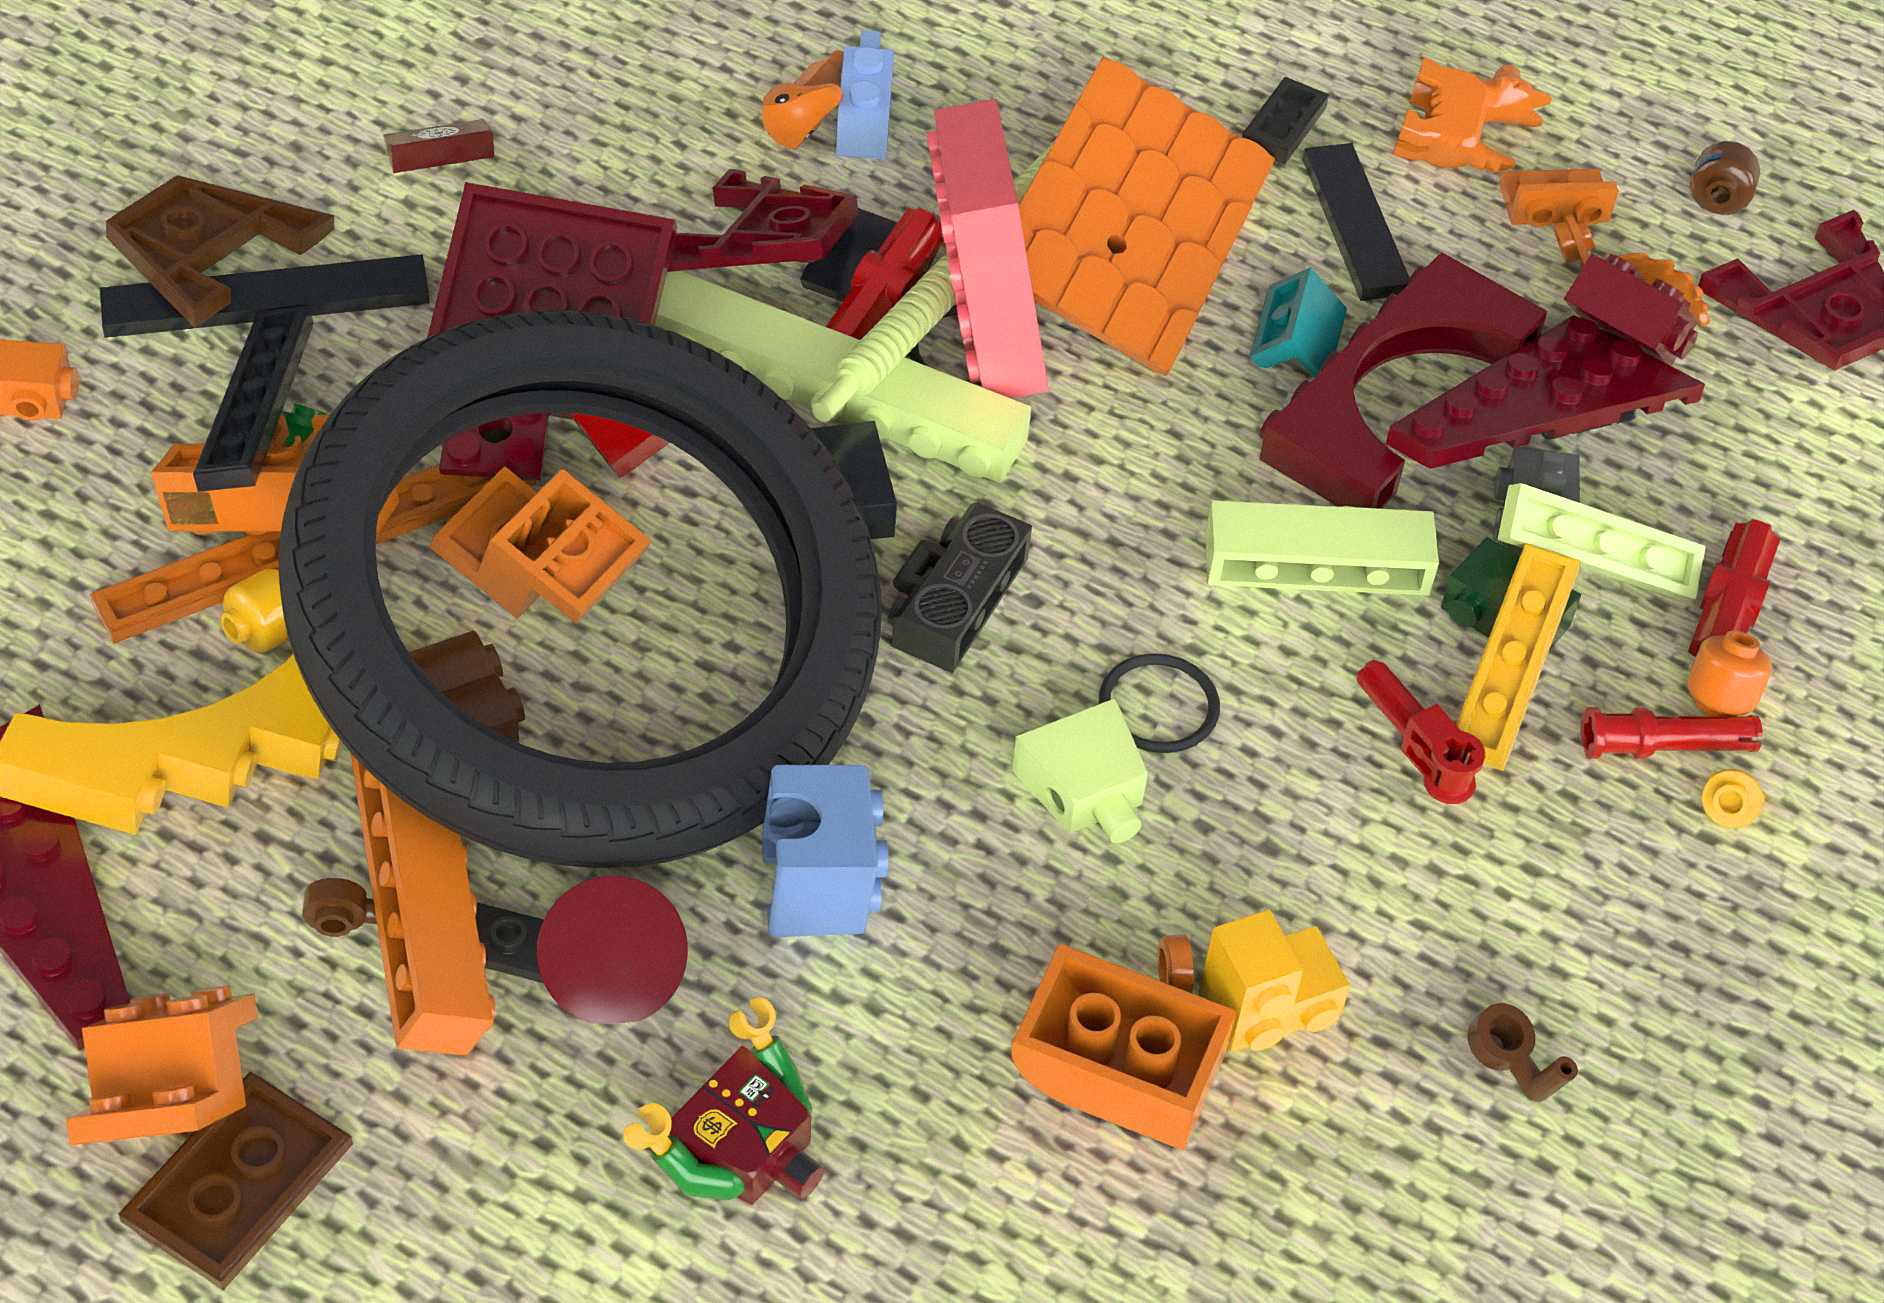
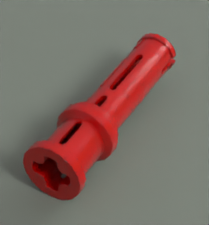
M1588 707L1582 715L1580 735L1587 759H1598L1602 753L1632 754L1635 759H1646L1652 756L1655 751L1757 752L1762 743L1759 740H1752V737L1763 738L1761 720L1757 715L1655 716L1653 711L1645 707H1636L1631 713H1602L1598 707Z

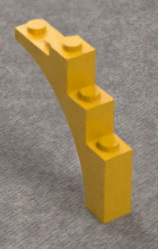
M292 654L286 662L244 690L209 706L161 719L116 724L63 722L15 712L0 741V797L137 835L146 813L151 815L157 813L165 790L229 808L238 786L243 788L249 786L256 764L319 780L327 759L336 762L339 759L344 744L335 734L313 700L302 678L294 654Z

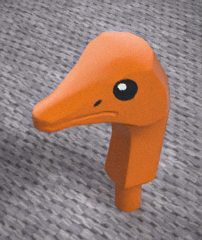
M836 50L826 60L811 63L793 84L788 82L776 85L763 97L762 123L768 135L777 144L795 150L818 129L830 111L842 102L843 92L838 84L841 82L840 74L842 73L843 51Z

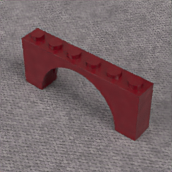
M1441 252L1427 267L1419 266L1408 280L1406 288L1398 295L1394 293L1389 295L1382 304L1378 315L1369 324L1367 322L1361 323L1353 333L1349 344L1341 352L1333 351L1325 360L1320 373L1311 382L1304 380L1295 390L1290 403L1281 412L1274 410L1270 413L1259 433V437L1263 439L1259 460L1337 507L1351 506L1356 508L1382 509L1397 494L1405 459L1384 445L1365 423L1359 412L1354 395V389L1358 383L1380 365L1394 359L1415 354H1454L1493 364L1541 335L1548 311Z

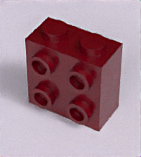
M1591 253L1564 297L1567 304L1579 317L1595 322L1600 329L1621 340L1639 345L1642 351L1670 366L1677 357L1683 360L1691 351L1698 337V332L1694 330L1698 322L1688 310L1691 303L1682 298L1684 293L1658 278L1655 279L1652 286L1645 282L1646 279L1637 273L1638 268L1610 253L1606 261Z

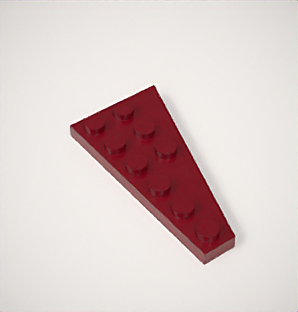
M1572 315L1390 425L1386 445L1421 465L1432 469L1484 456L1487 446L1506 442L1512 448L1528 445L1531 435L1547 432L1552 438L1619 422L1623 412L1640 408L1648 415L1663 411L1667 401L1679 399L1685 405L1699 402L1705 383L1642 351L1639 345L1621 340L1600 329L1595 322Z
M40 704L23 713L44 718ZM11 721L0 726V741ZM0 797V953L78 1051L85 1048L82 1028L104 1020V1009L130 1004V999L78 827L73 817Z

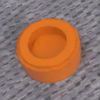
M1187 935L1163 936L1159 940L1157 956L1160 981L1192 993L1194 983L1193 958Z

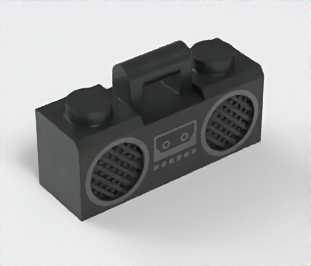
M976 502L970 504L961 519L952 517L948 521L942 533L940 545L928 540L919 541L893 579V586L901 593L893 602L888 616V623L893 625L892 647L953 674L1028 560L1032 525ZM930 566L933 567L928 577L923 578V575L926 573L928 568Z

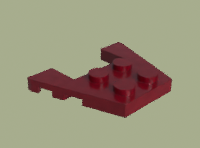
M729 169L712 187L715 207L746 209L723 235L676 233L667 272L793 261L810 263L824 259L858 217L857 196L805 184L800 187L799 193L781 189L780 179L764 176L760 178L761 184L747 181L746 171Z
M1851 210L1820 223L1814 237L1840 264L1777 291H1770L1738 258L1706 271L1701 275L1698 286L1702 289L1703 294L1833 371L1884 349V271L1878 262L1880 251L1874 240H1866L1861 231L1864 222L1856 210Z

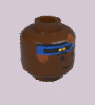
M1733 141L1713 143L1704 149L1696 160L1691 176L1690 189L1694 200L1701 208L1720 215L1735 214L1746 208L1755 196L1761 169L1756 155L1750 148Z

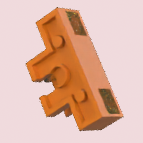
M281 415L256 485L251 487L198 492L193 473L205 443H174L151 471L168 531H192L197 535H207L217 531L245 532L248 535L281 532L283 516L295 475L313 439L330 415H315L311 420L314 429L311 435L303 443L299 435L295 436L293 445L289 442H284L289 436L285 416ZM396 487L379 513L376 532H380L399 504Z

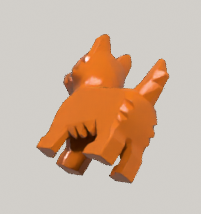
M1424 58L1409 104L1427 110L1424 116L1425 119L1419 118L1416 111L1407 110L1393 155L1410 160H1425L1433 165L1444 168H1458L1468 164L1481 171L1486 169L1493 174H1497L1499 171L1515 167V160L1490 149L1480 141L1483 124L1486 122H1500L1528 127L1541 126L1543 119L1533 108L1549 105L1552 98L1544 92L1534 90L1532 84L1522 79L1520 70L1513 65L1504 64L1495 72L1492 79H1485L1460 69L1439 66L1434 60Z

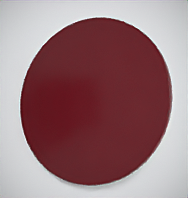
M625 876L596 877L581 882L569 889L548 911L541 925L537 942L539 972L548 992L569 1014L591 1024L638 1022L656 1013L671 999L683 979L688 959V942L685 927L672 903L649 884Z

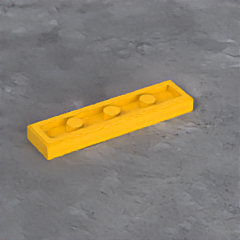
M1526 543L1524 545L1456 723L1461 731L1470 733L1481 741L1485 748L1486 756L1483 765L1501 771L1505 769L1580 570V560Z

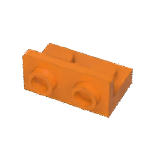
M1599 169L1502 171L1499 180L1511 225L1530 224L1534 227H1543L1549 224H1558L1563 222L1564 216L1570 213L1573 214L1576 222L1585 219L1588 226L1599 222H1609L1619 192L1615 182H1603Z

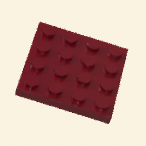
M465 182L427 338L450 328L480 319L540 310L594 312L629 318L655 326L677 231L675 219ZM550 413L549 415L573 420L569 413Z

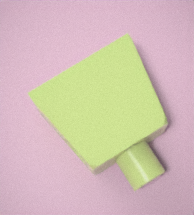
M1115 699L1016 736L1012 770L1069 833L1099 822L1112 843L1125 842L1137 834L1142 826V822L1133 808L1142 805L1147 771Z

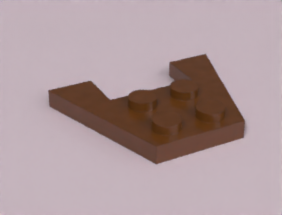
M179 175L106 220V238L194 328L231 304V288L202 274V272L259 234L302 255L318 244L334 229V215Z

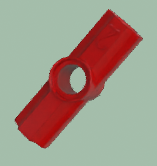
M920 207L917 209L908 208L881 248L878 251L870 250L862 258L853 275L851 291L828 322L827 328L861 340L921 279V274L944 243L941 223L934 214Z
M1751 519L1749 522L1735 523L1733 531L1731 530L1722 553L1721 563L1716 562L1699 607L1703 611L1688 652L1695 658L1703 640L1716 635H1726L1728 631L1747 633L1749 627H1754L1771 580L1767 579L1781 540V538L1774 534L1770 524Z

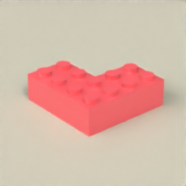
M997 98L933 110L937 130L926 133L970 383L981 382L982 388L1008 398L1048 392L1049 388L1018 201Z

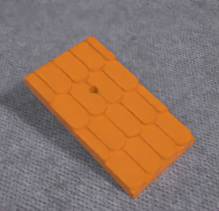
M1103 56L1018 205L1034 301L1147 368L1166 376L1170 372L1199 315L1198 313L1252 208V204L1273 165L1275 157L1269 155L1256 142L1241 138L1227 130L1212 116L1197 112L1183 104L1170 91L1155 87L1141 79L1126 65L1109 60ZM1109 248L1113 249L1116 253H1112Z

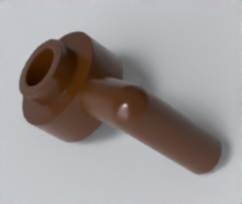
M325 878L314 881L305 889L302 916L304 921L320 934L339 937L348 934L351 930L358 929L363 923L377 925L374 901L371 898H367L365 889L356 882L343 878Z
M1505 1003L1493 1004L1477 1015L1469 1025L1467 1033L1468 1044L1475 1058L1490 1069L1497 1071L1510 1070L1527 1096L1535 1102L1545 1101L1576 1078L1578 1074L1576 1063L1566 1056L1559 1057L1540 1071L1530 1057L1536 1040L1534 1027L1529 1018L1515 1006ZM1490 1034L1495 1035L1502 1041L1503 1049L1494 1043Z

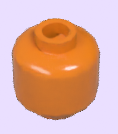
M1728 631L1726 635H1716L1703 640L1687 679V688L1695 699L1696 706L1702 712L1709 716H1738L1748 714L1758 707L1771 674L1772 663L1768 655L1759 648L1760 643L1755 637L1741 631Z

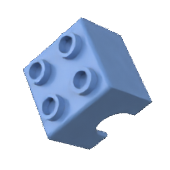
M775 765L772 768L762 832L763 861L765 863H777L774 869L775 883L772 886V903L767 904L768 932L772 937L861 934L866 930L869 912L880 911V878L887 877L888 846L886 840H876L875 827H881L883 821V795L881 790H871L867 766Z

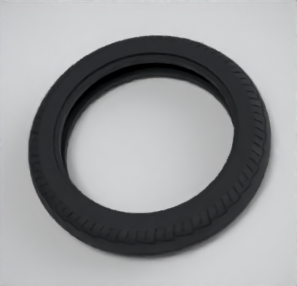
M540 310L518 312L480 319L456 326L411 345L391 357L360 381L330 414L313 439L298 468L282 521L279 545V585L287 635L302 678L313 700L335 734L352 755L378 781L405 803L429 819L459 835L518 857L573 867L624 868L659 864L687 858L726 844L764 823L771 770L775 765L830 764L850 734L871 684L881 633L882 612L879 573L868 528L853 492L839 466L815 432L793 408L749 371L744 370L741 366L720 353L670 330H664L663 328L637 320L586 311ZM534 413H573L601 417L647 431L675 445L713 472L735 494L757 524L774 558L785 602L786 636L783 659L772 692L757 709L738 725L719 737L691 750L663 758L638 762L607 763L557 756L522 745L493 731L469 716L449 700L426 677L408 653L395 630L386 608L378 579L376 528L379 513L389 495L404 475L436 447L466 430L490 421Z

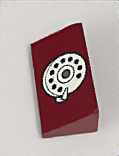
M484 119L383 135L393 174L494 157L493 133L491 127Z

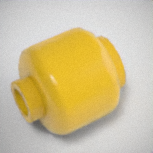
M272 568L264 569L234 584L225 592L223 600L224 613L220 616V622L224 633L231 642L236 645L242 644L252 652L264 654L289 641L282 610L279 570Z

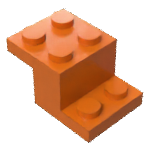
M504 466L433 536L429 548L517 619L541 595L577 624L646 552L651 539L563 468L537 493Z
M216 986L191 992V996L170 1000L169 993L136 997L130 999V1004L104 1009V1020L82 1028L92 1098H89V1109L66 1119L69 1145L198 1131L246 1106L235 1029L258 1019L255 993L232 996L230 986Z

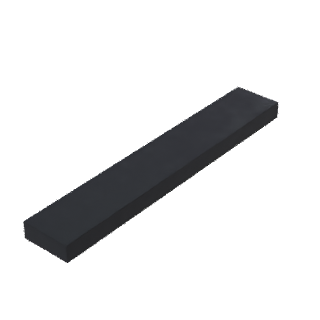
M423 254L208 276L231 288V304L196 328L254 322L259 311L292 307H310L312 316L430 304ZM150 282L100 287L102 328L105 338L194 329Z
M302 306L259 311L256 314L193 473L198 492L256 485L314 325L310 307Z

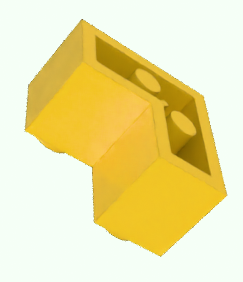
M1269 909L1213 927L1198 993L1200 997L1237 1010L1228 1046L1231 1053L1248 1046L1253 1051L1265 1050L1279 1042L1284 1034L1306 1028L1309 1032L1326 1029L1335 1023L1342 1014L1350 983L1317 926L1285 936Z

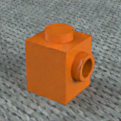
M0 339V415L17 416L28 421H35L41 418L61 419L66 401L76 399L79 387L78 370L76 367H70L65 344Z

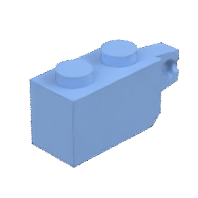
M861 30L860 47L844 46L840 86L843 92V100L838 107L836 156L886 160L894 50L880 49V31Z

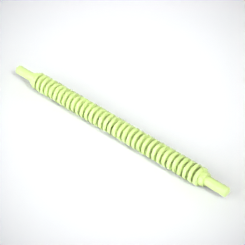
M1053 143L1014 182L1018 205ZM947 252L838 363L835 376L836 382L812 406V413L818 420L828 422L851 397L869 395L953 307L956 299Z

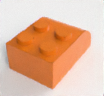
M1059 943L1012 1041V1059L1022 1076L1035 1088L1052 1099L1185 1151L1228 1050L1237 1010Z

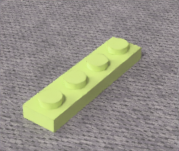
M1522 483L1508 486L1498 540L1521 548H1524L1526 543L1580 560L1581 568L1684 601L1696 600L1706 549L1704 545Z

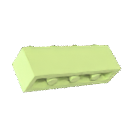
M1211 501L1205 532L1208 585L1430 596L1439 565L1434 511L1316 506L1295 503Z

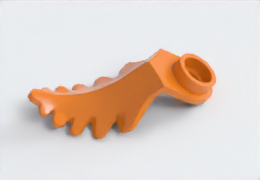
M1570 213L1564 216L1563 222L1553 225L1566 264L1578 260L1579 266L1582 269L1589 258L1587 251L1594 249L1595 245L1586 220L1576 222L1573 214ZM1629 253L1618 256L1638 268L1637 273L1646 279L1645 282L1652 286L1655 279L1658 278L1684 293L1682 298L1691 303L1689 310L1700 326L1709 325L1708 306L1701 298L1703 291L1699 286L1691 282L1693 281V276L1690 273L1675 270L1672 260L1652 259L1646 253Z

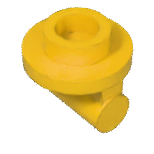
M1726 769L1715 772L1712 770L1703 790L1702 803L1706 814L1715 823L1728 828H1739L1748 825L1758 816L1767 793L1762 792L1757 780L1745 771Z

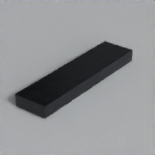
M1353 143L1305 148L1302 159L1360 301L1387 298L1392 293L1398 295L1406 288L1410 277Z

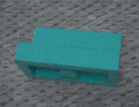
M1311 267L1269 285L1249 357L1258 367L1266 369L1296 357L1315 378L1320 373L1327 357L1337 350L1347 311L1346 306Z

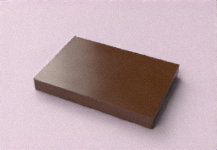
M251 1071L242 1079L246 1106L198 1131H194L118 1213L121 1223L223 1291L353 1145L351 1135Z

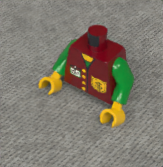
M756 997L749 1000L750 1007L756 1013L758 1019L756 1028L751 1027L747 1023L745 1015L740 1010L732 1012L729 1018L730 1030L736 1037L752 1040L754 1046L751 1051L742 1045L672 1118H670L668 1111L657 1103H649L638 1108L639 1116L649 1124L650 1134L636 1122L624 1128L623 1135L627 1145L640 1150L650 1147L653 1150L651 1157L653 1161L688 1196L719 1200H731L737 1197L753 1205L777 1181L800 1199H805L818 1186L824 1175V1166L803 1152L811 1141L812 1106L800 1074L780 1037L771 1036L769 1033L776 1020L773 1005L767 999Z

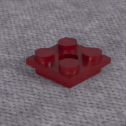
M550 413L516 415L490 421L466 430L445 441L442 444L439 465L440 474L493 478L505 466L521 480L541 481ZM495 428H502L511 433L506 440L499 443H491L482 438L486 432Z

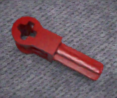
M1375 659L1367 662L1364 668L1357 673L1356 681L1404 737L1400 749L1424 776V787L1428 794L1445 804L1466 802L1475 791L1476 780L1474 775L1481 770L1486 757L1485 748L1481 741L1474 735L1461 731L1438 703L1424 709L1385 663Z

